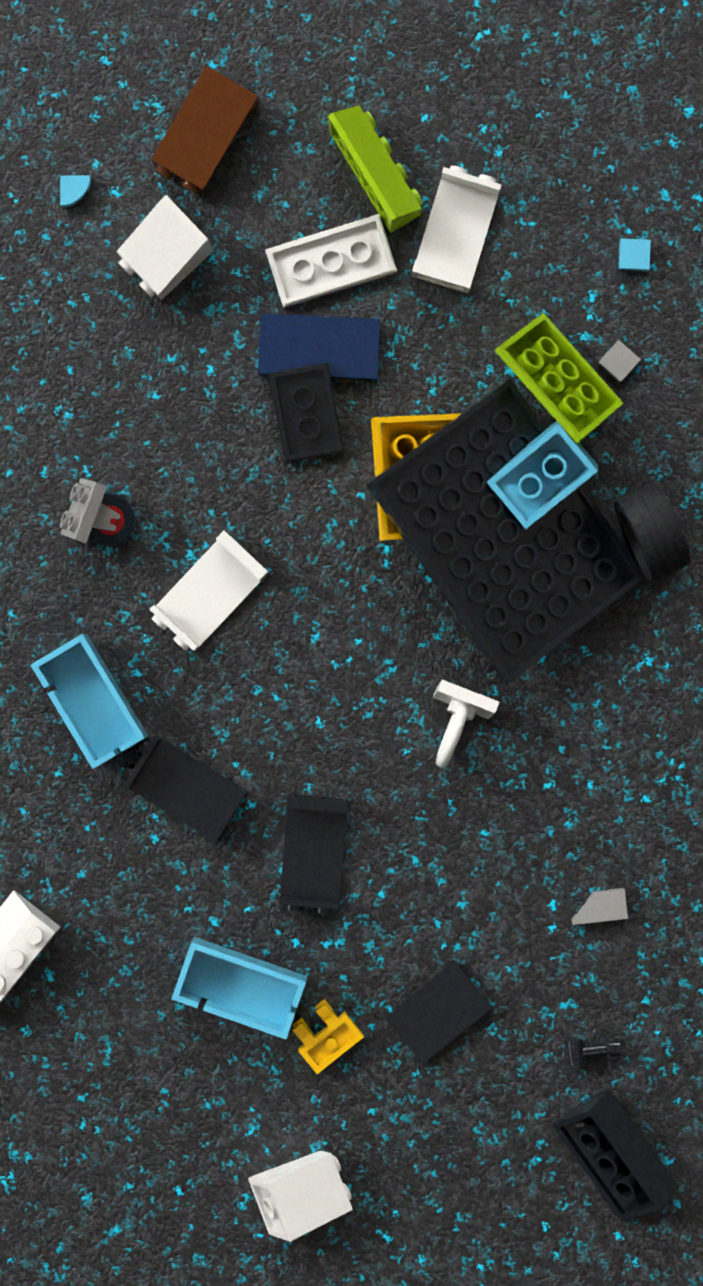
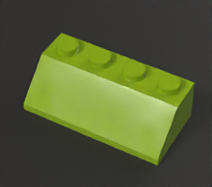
M360 105L328 115L331 136L376 211L380 214L388 231L392 233L419 217L422 210L420 206L423 204V201L415 188L410 190L405 182L408 176L399 162L395 164L389 154L392 153V149L385 137L379 138L374 128L377 125L370 112L364 113Z

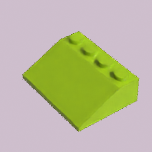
M544 313L495 350L576 443L580 442L623 404L620 398Z

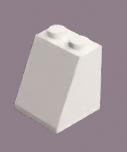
M167 195L159 201L117 250L121 257V260L118 262L120 266L130 276L135 272L142 280L139 284L140 287L150 297L156 294L160 300L213 252L208 238Z
M318 1151L248 1178L270 1235L290 1242L353 1210L349 1201L352 1199L350 1190L341 1180L339 1174L341 1166L338 1159L332 1153Z

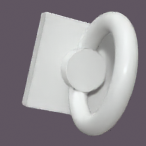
M441 680L433 698L449 704L447 711L452 714L436 757L437 766L444 768L448 765L454 753L466 719L473 720L475 714L489 719L495 714L499 701Z

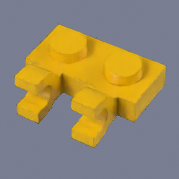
M325 999L315 1007L317 1009L316 1013L327 1026L316 1035L312 1033L302 1017L292 1024V1031L303 1042V1045L298 1048V1052L316 1074L320 1073L364 1038V1034L344 1011L341 1015L337 1016Z

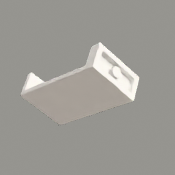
M451 166L450 169L444 167L411 277L469 294L502 184L496 183L497 180L488 175H479V177L469 175L466 169L458 166Z
M224 530L216 538L217 541L165 597L157 605H153L149 609L155 614L151 619L163 630L169 627L176 634L173 638L174 641L185 651L189 648L196 651L269 573Z

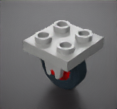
M81 478L79 483H75L70 494L72 503L69 511H65L61 518L60 528L62 530L60 534L86 543L89 539L100 546L112 547L120 545L130 537L134 530V510L129 502L120 495L105 493L107 486Z

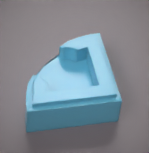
M60 176V206L62 208L73 206L84 197L90 189L91 176Z

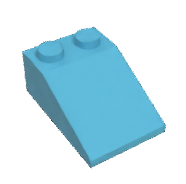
M556 421L491 477L487 483L525 529H527L598 472V464L579 442L576 443Z

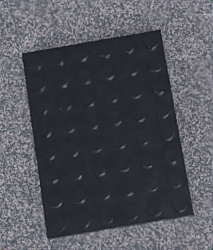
M511 379L503 382L365 484L504 684H509L645 578L582 484L527 529L489 486L487 481L545 431Z

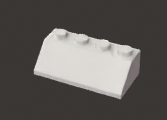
M15 890L0 907V1003L61 928Z

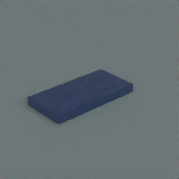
M261 314L258 375H268V373L328 362L331 378L378 380L380 319Z

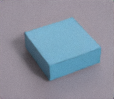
M621 238L619 240L618 270L648 272L650 270L651 240Z

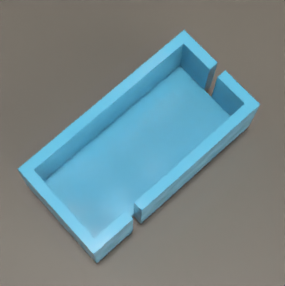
M88 634L79 635L30 665L44 688H50L55 685L57 690L49 692L48 696L92 769L119 755L118 748L123 752L149 737Z
M194 937L184 961L172 1000L198 1008L201 998H205L207 1001L203 1011L286 1040L306 984L307 976Z

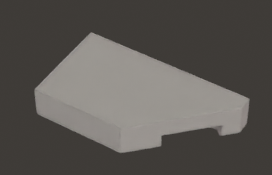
M625 889L593 891L577 914L572 917V924L628 919Z

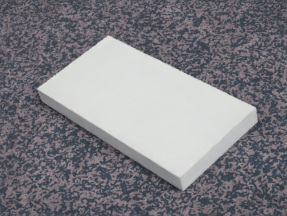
M380 214L265 249L283 308L397 273Z

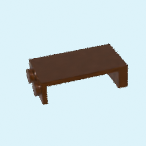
M205 66L151 158L154 167H156L155 172L167 180H171L173 177L182 183L181 187L192 195L196 196L197 193L206 196L208 193V182L249 113L254 114L260 104L258 96L210 67Z

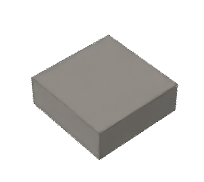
M618 340L597 364L620 383L641 359Z

